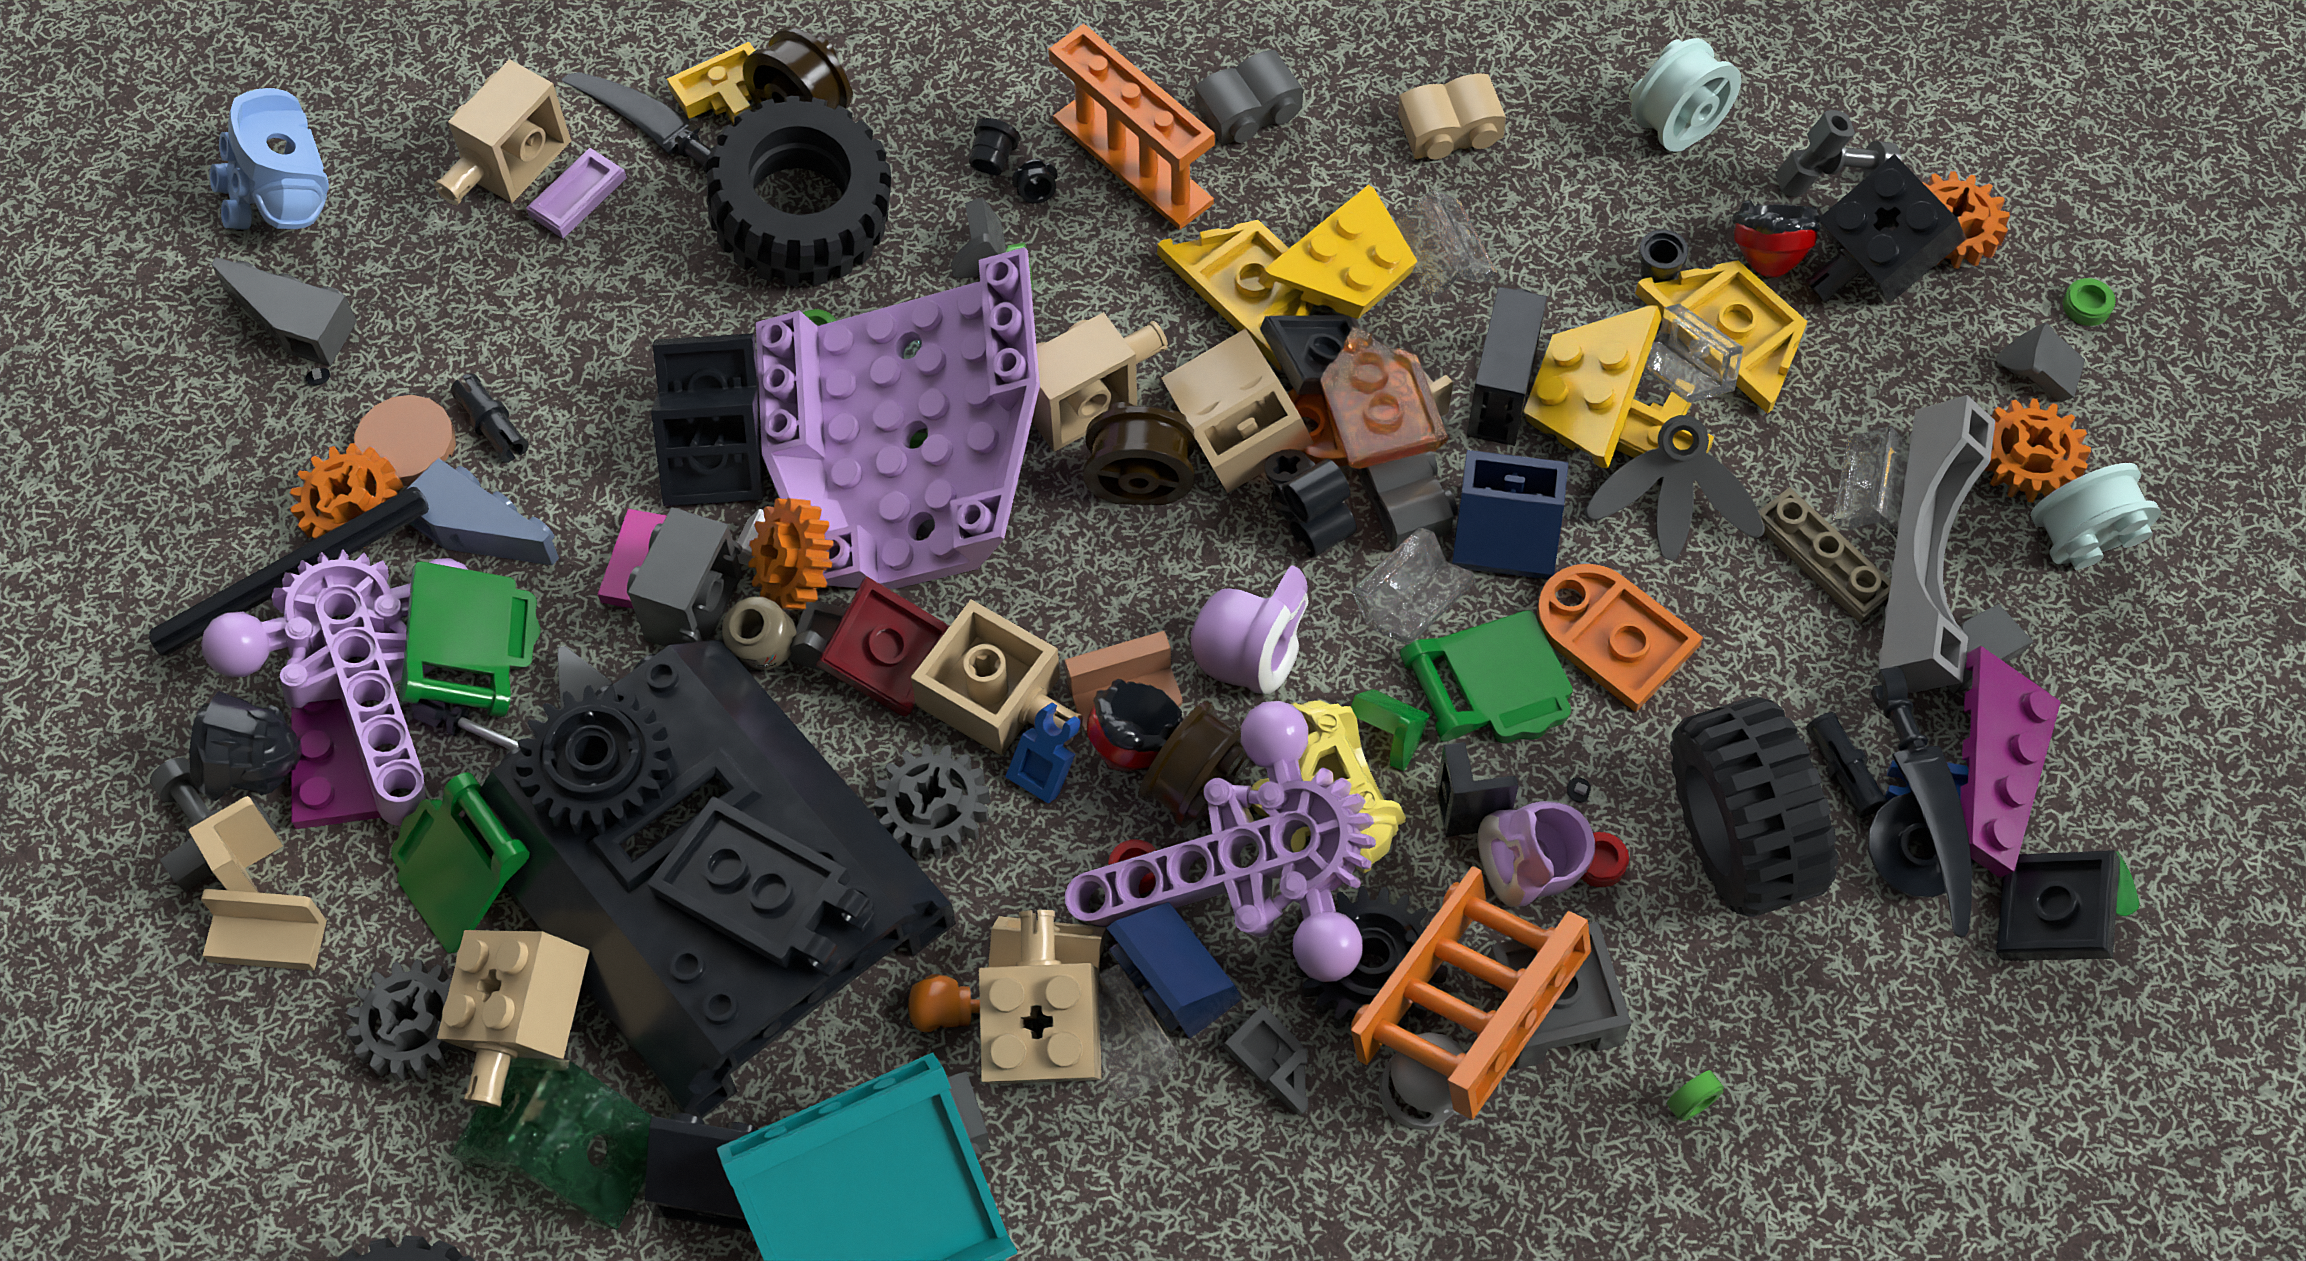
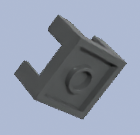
M1598 921L1588 923L1591 944L1590 954L1514 1061L1516 1069L1542 1064L1548 1049L1597 1038L1596 1051L1623 1046L1632 1023ZM1516 940L1491 945L1489 958L1518 971L1521 968H1528L1536 957L1537 950ZM1491 984L1493 992H1497L1499 987ZM1501 989L1503 999L1505 1000L1508 992Z

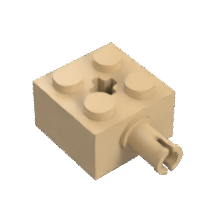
M510 59L496 73L490 75L485 81L484 86L466 104L461 105L448 121L459 150L460 159L441 179L434 183V186L437 187L436 191L452 205H458L462 201L461 199L476 184L513 203L571 142L554 84Z
M1103 312L1090 320H1081L1075 323L1067 332L1048 342L1036 344L1040 388L1032 423L1054 452L1085 436L1086 428L1091 420L1099 414L1106 412L1111 404L1126 402L1137 406L1136 364L1160 351L1168 349L1166 336L1160 326L1155 321H1151L1147 326L1123 338Z
M970 599L911 676L917 707L1003 756L1025 725L1031 723L1035 726L1034 722L1037 713L1052 702L1057 705L1053 720L1058 728L1062 729L1064 723L1074 716L1080 719V727L1083 722V715L1075 713L1047 697L1048 693L1060 679L1058 648ZM1073 737L1066 741L1064 745H1068L1073 740Z
M1032 910L1019 912V918L1021 920L1022 961L1016 962V966L979 968L982 1082L988 1084L1102 1080L1098 968L1092 963L1061 964L1060 961L1055 960V911L1037 910L1038 933L1036 913H1033ZM1042 1010L1043 1015L1053 1019V1026L1045 1028L1042 1038L1038 1039L1037 1033L1028 1029L1029 1021L1035 1020L1038 1011Z
M464 930L447 1000L443 1007L437 1039L477 1052L468 1090L464 1096L465 1101L481 1106L501 1107V1097L511 1059H516L517 1057L564 1059L589 955L588 949L543 931Z

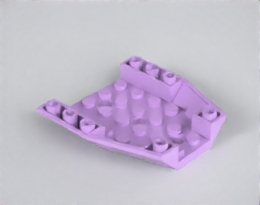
M1025 247L980 259V281L820 326L814 324L800 310L756 322L762 456L781 499L810 500L811 506H819L822 509L819 520L829 521L830 526L824 535L826 540H833V547L827 550L829 552V559L833 563L832 568L823 571V576L827 582L826 586L858 588L863 579L868 576L888 589H897L979 569L1004 540L1040 388L1028 250ZM922 340V346L913 358L904 359L906 347L913 341ZM928 428V437L918 448L910 449L912 436L918 430ZM934 519L935 528L929 537L917 541L916 533L918 527L924 521Z

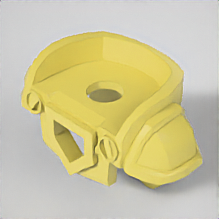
M1321 700L1309 701L1304 704L1292 703L1291 705L1302 713L1308 725V745L1298 760L1303 781H1311L1315 774L1323 767L1333 773V782L1342 777L1351 783L1349 795L1358 793L1363 796L1366 803L1358 813H1368L1371 815L1374 824L1360 832L1375 838L1376 845L1370 849H1361L1360 855L1370 860L1372 864L1389 852L1392 838L1397 834L1398 825L1405 823L1406 817L1399 803L1392 800H1384L1375 783L1363 754L1357 718L1351 706L1341 707L1338 703L1330 705ZM1269 778L1260 779L1254 783L1252 790H1259L1262 784L1269 782ZM1251 804L1256 813L1264 817H1270L1261 808V804ZM1302 827L1293 834L1291 839L1293 852H1300L1306 848V837L1311 835L1309 827ZM1356 865V868L1363 874L1371 870V867L1369 869H1362Z

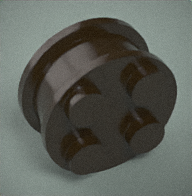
M784 27L771 37L768 49H759L752 52L743 63L744 82L756 106L757 103L773 99L775 104L785 102V97L799 96V101L812 102V98L826 100L827 107L835 110L838 105L845 109H848L850 106L853 90L844 69L836 59L834 47L824 37H814L808 32L795 27Z
M1117 402L1111 404L1106 412L1099 414L1088 424L1085 443L1092 455L1084 464L1083 480L1086 487L1094 495L1114 504L1162 506L1183 498L1193 488L1195 473L1188 458L1194 452L1196 438L1193 427L1187 422V418L1183 413Z
M1207 701L1196 706L1171 734L1150 765L1138 791V797L1145 802L1155 798L1176 814L1175 823L1181 828L1187 827L1199 818L1205 822L1210 818L1208 801L1204 796L1205 785L1213 778L1227 780L1230 775L1237 778L1250 761L1241 744V728L1234 731L1214 717V706Z

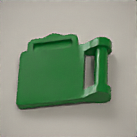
M423 561L417 562L412 568L404 663L399 691L400 702L416 704L419 699L483 708L487 709V714L490 716L505 717L511 699L509 669L521 670L531 664L533 646L541 633L540 625L536 618L537 599L535 595L526 590L516 589V582L511 577ZM422 665L491 676L489 688L423 678Z
M1525 610L1441 638L1415 640L1405 645L1399 652L1405 668L1413 669L1438 720L1435 724V729L1440 740L1443 742L1460 738L1487 725L1490 726L1495 739L1503 744L1517 739L1534 740L1542 737L1548 729L1565 723L1571 714V706L1567 699L1571 697L1573 688L1535 614L1530 610ZM1444 656L1470 711H1456L1434 667L1433 660Z
M468 772L455 776L446 784L443 791V801L440 799L422 800L415 812L403 819L399 837L391 848L392 859L400 870L397 875L398 883L449 954L458 952L464 930H475L505 883L526 863L530 853L520 840H512L480 796L481 785L474 775ZM464 810L493 850L492 860L460 817L459 813Z

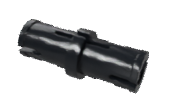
M470 373L462 376L470 387L471 392H467L457 379L451 386L450 392L469 414V422L478 435L484 434L498 453L499 458L505 463H509L516 458L510 451L508 442L513 445L519 455L524 454L529 447L528 441L508 419L509 412L504 404L490 396L477 375Z
M1828 712L1822 714L1806 726L1807 733L1811 735L1828 764L1825 769L1832 781L1838 780L1855 808L1857 816L1864 818L1879 811L1889 800L1883 795L1866 767L1868 758L1862 749H1855L1838 721L1836 713Z

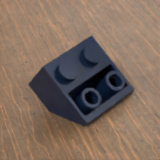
M1467 450L1461 482L1452 567L1549 580L1555 572L1565 504L1568 462Z
M1169 902L1116 920L1107 927L1117 942L1109 951L1138 990L1146 984L1149 985V987L1142 991V994L1170 1032L1180 1026L1186 1035L1192 1038L1242 1000L1236 986Z

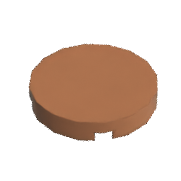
M405 395L392 397L375 405L361 418L354 434V443L362 453L367 448L372 447L381 458L386 457L395 468V474L402 481L403 486H410L438 458L445 462L449 454L452 457L456 447V438L453 424L443 407L430 398Z

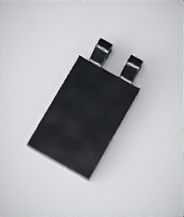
M714 796L647 883L654 895L780 966L787 968L797 955L813 969L829 978L832 977L844 959L842 956L834 953L838 948L835 943L813 932L824 915L830 910L846 924L860 932H864L876 915L873 910L867 908V905L870 903L867 897L845 887L851 879L847 868Z

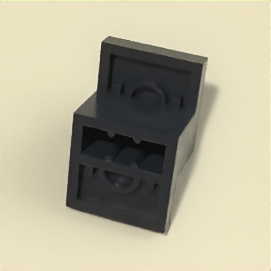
M754 333L654 340L652 347L658 395L651 409L663 506L763 500L764 483L759 447L761 442L758 365Z

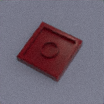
M866 576L859 585L816 666L897 714L907 717L916 703L911 676L950 626Z

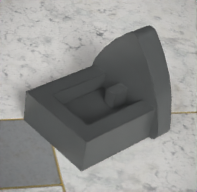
M983 197L965 203L971 241L960 249L951 262L954 277L971 278L980 276V259L1006 252L1002 222Z
M2046 322L2017 337L1996 357V360L2008 371L2018 376H2028L2053 399L2060 402L2074 398L2085 359L2060 338Z
M821 601L807 602L806 609L803 610L796 628L797 635L794 636L793 642L790 645L791 656L788 660L809 668L824 671L816 666V663L847 608Z

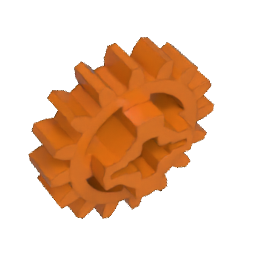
M1951 171L1948 179L1943 181L1939 175L1934 173L1931 174L1928 185L1926 183L1923 184L1954 215L1957 214L1959 216L1958 220L1966 237V240L1945 258L1951 259L1953 267L1958 269L1963 259H1967L1973 266L1979 265L1982 255L1991 259L1997 247L2002 245L2008 231L2006 225L2010 218V213L2001 211L2005 199L2003 197L1991 198L1989 194L1993 186L1990 183L1983 185L1981 188L1976 186L1975 175L1971 174L1966 181H1960L1956 171Z
M2034 398L2031 399L2028 408H2023L2017 400L2011 401L2007 411L1997 407L1991 416L1995 420L1991 460L1984 470H1992L1995 473L1990 484L1994 487L2004 482L2009 486L2007 496L2011 498L2017 494L2018 490L2024 491L2027 501L2031 503L2034 502L2038 493H2043L2044 497L2048 496L2061 486L2083 476L2088 466L2086 460L2091 453V447L2082 445L2087 435L2086 430H2073L2071 425L2075 416L2070 414L2060 418L2056 415L2058 405L2054 403L2048 407L2047 411L2040 409L2038 400Z
M350 443L346 454H340L335 446L329 447V459L322 461L317 456L311 458L312 464L315 467L311 473L301 470L298 472L297 475L304 482L303 487L291 489L290 494L298 503L290 509L292 514L299 520L298 526L309 538L313 537L315 540L398 494L396 491L403 488V483L395 474L396 470L386 457L381 458L374 448L369 447L362 453L355 443Z
M795 498L775 499L774 507L765 506L763 509L765 522L756 521L754 524L758 532V538H754V540L749 542V546L752 548L751 556H754V558L748 562V567L756 568L757 572L751 583L753 587H762L759 597H765L776 602L782 609L804 610L806 609V602H816L818 600L816 587L825 588L827 585L823 571L832 568L833 562L829 559V552L827 550L833 547V540H826L824 535L830 524L829 521L819 520L822 509L819 506H811L810 500Z

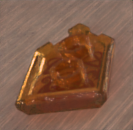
M1354 326L1346 338L1344 347L1339 355L1328 366L1320 379L1349 466L1361 469L1439 449L1448 442V436L1418 356L1401 347H1398L1396 350L1372 339V334Z

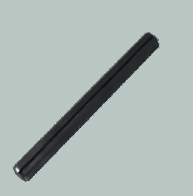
M417 487L408 488L152 628L148 637L152 646L161 656L169 655L203 636L204 631L213 619L230 612L245 613L271 599L274 588H283L282 579L285 572L299 575L298 566L301 560L314 566L318 564V557L321 552L328 557V561L338 560L342 549L350 556L425 515L429 511L428 502Z

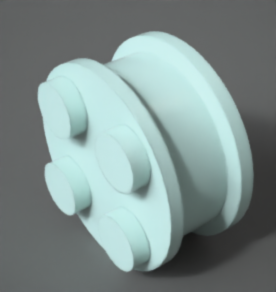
M1693 38L1683 42L1676 39L1664 48L1660 58L1649 69L1644 78L1640 79L1632 87L1629 93V99L1632 101V118L1643 128L1656 129L1659 142L1667 150L1673 152L1682 151L1710 134L1725 118L1738 96L1741 86V73L1732 63L1726 61L1718 62L1714 59L1712 47L1703 39Z
M2120 463L2092 471L2053 491L2033 508L2030 515L2033 523L2038 527H2045L2054 544L2050 550V556L2054 563L2067 564L2071 562L2074 569L2079 570L2102 560L2104 557L2102 552L2120 545H2123L2124 548L2132 547L2152 536L2153 533L2150 526L2160 517L2161 510L2156 502L2146 501L2137 484L2141 477L2137 465L2133 463Z

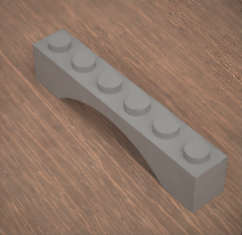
M1968 395L1915 410L1913 429L1909 438L1908 465L1903 480L1904 493L1901 514L1897 522L1898 535L1895 557L1891 565L1892 578L1888 604L1885 608L1886 620L1882 648L1879 651V671L1884 668L1900 666L1906 679L1908 692L1910 693L1963 683L1968 636L1956 623L1947 604L1943 584L1944 554L1950 529L1962 502L1974 482L1990 463L1995 420Z

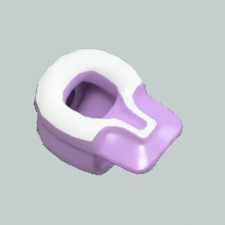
M1293 565L1290 566L1271 598H1261L1242 590L1229 588L1217 591L1208 599L1199 612L1191 631L1192 653L1195 661L1205 674L1217 681L1247 687L1255 693L1271 694L1284 683L1297 658L1299 642L1296 632L1308 606V586L1302 571Z
M1540 801L1525 805L1517 810H1498L1485 816L1478 829L1479 855L1485 874L1496 896L1509 907L1527 906L1537 897L1557 895L1566 891L1587 872L1595 856V839L1589 822L1578 810L1566 804Z

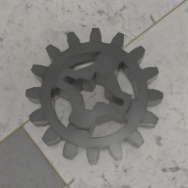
M929 744L923 745L922 756L914 758L908 750L902 752L904 765L898 767L895 764L888 763L885 767L890 781L877 780L875 785L877 794L881 797L874 800L876 816L882 817L879 820L880 823L890 834L893 833L894 839L902 848L911 843L913 856L916 858L923 854L925 848H932L935 858L941 859L943 847L950 845L957 853L962 852L961 838L965 835L970 839L977 840L979 838V830L975 822L984 823L988 822L989 819L988 807L985 804L991 801L989 787L983 786L985 783L983 770L981 768L971 770V759L966 753L957 760H953L951 746L947 745L941 750L940 755H932ZM952 778L963 786L968 796L963 795L962 789L952 786ZM938 790L940 791L941 798L936 797ZM930 803H931V805H928V806H927V809H926V812H925L924 804H930ZM897 807L902 808L904 813L912 814V825L902 818Z
M416 959L411 967V971L405 972L397 961L392 963V976L385 979L376 971L371 974L376 985L371 991L363 988L356 990L355 993L363 1004L361 1007H353L347 1010V1015L357 1025L346 1032L352 1043L358 1045L354 1052L364 1064L370 1062V1067L376 1075L381 1077L391 1069L395 1079L398 1082H403L408 1070L414 1069L422 1080L427 1078V1065L434 1062L444 1070L448 1067V1064L443 1055L448 1050L461 1053L464 1049L437 1039L441 1022L436 1019L435 1014L441 1007L438 1003L440 999H442L444 1005L446 1003L452 978L448 979L446 971L438 964L428 973V969L422 960ZM377 1018L381 1019L382 1026L377 1032L380 1037L378 1042L375 1035Z

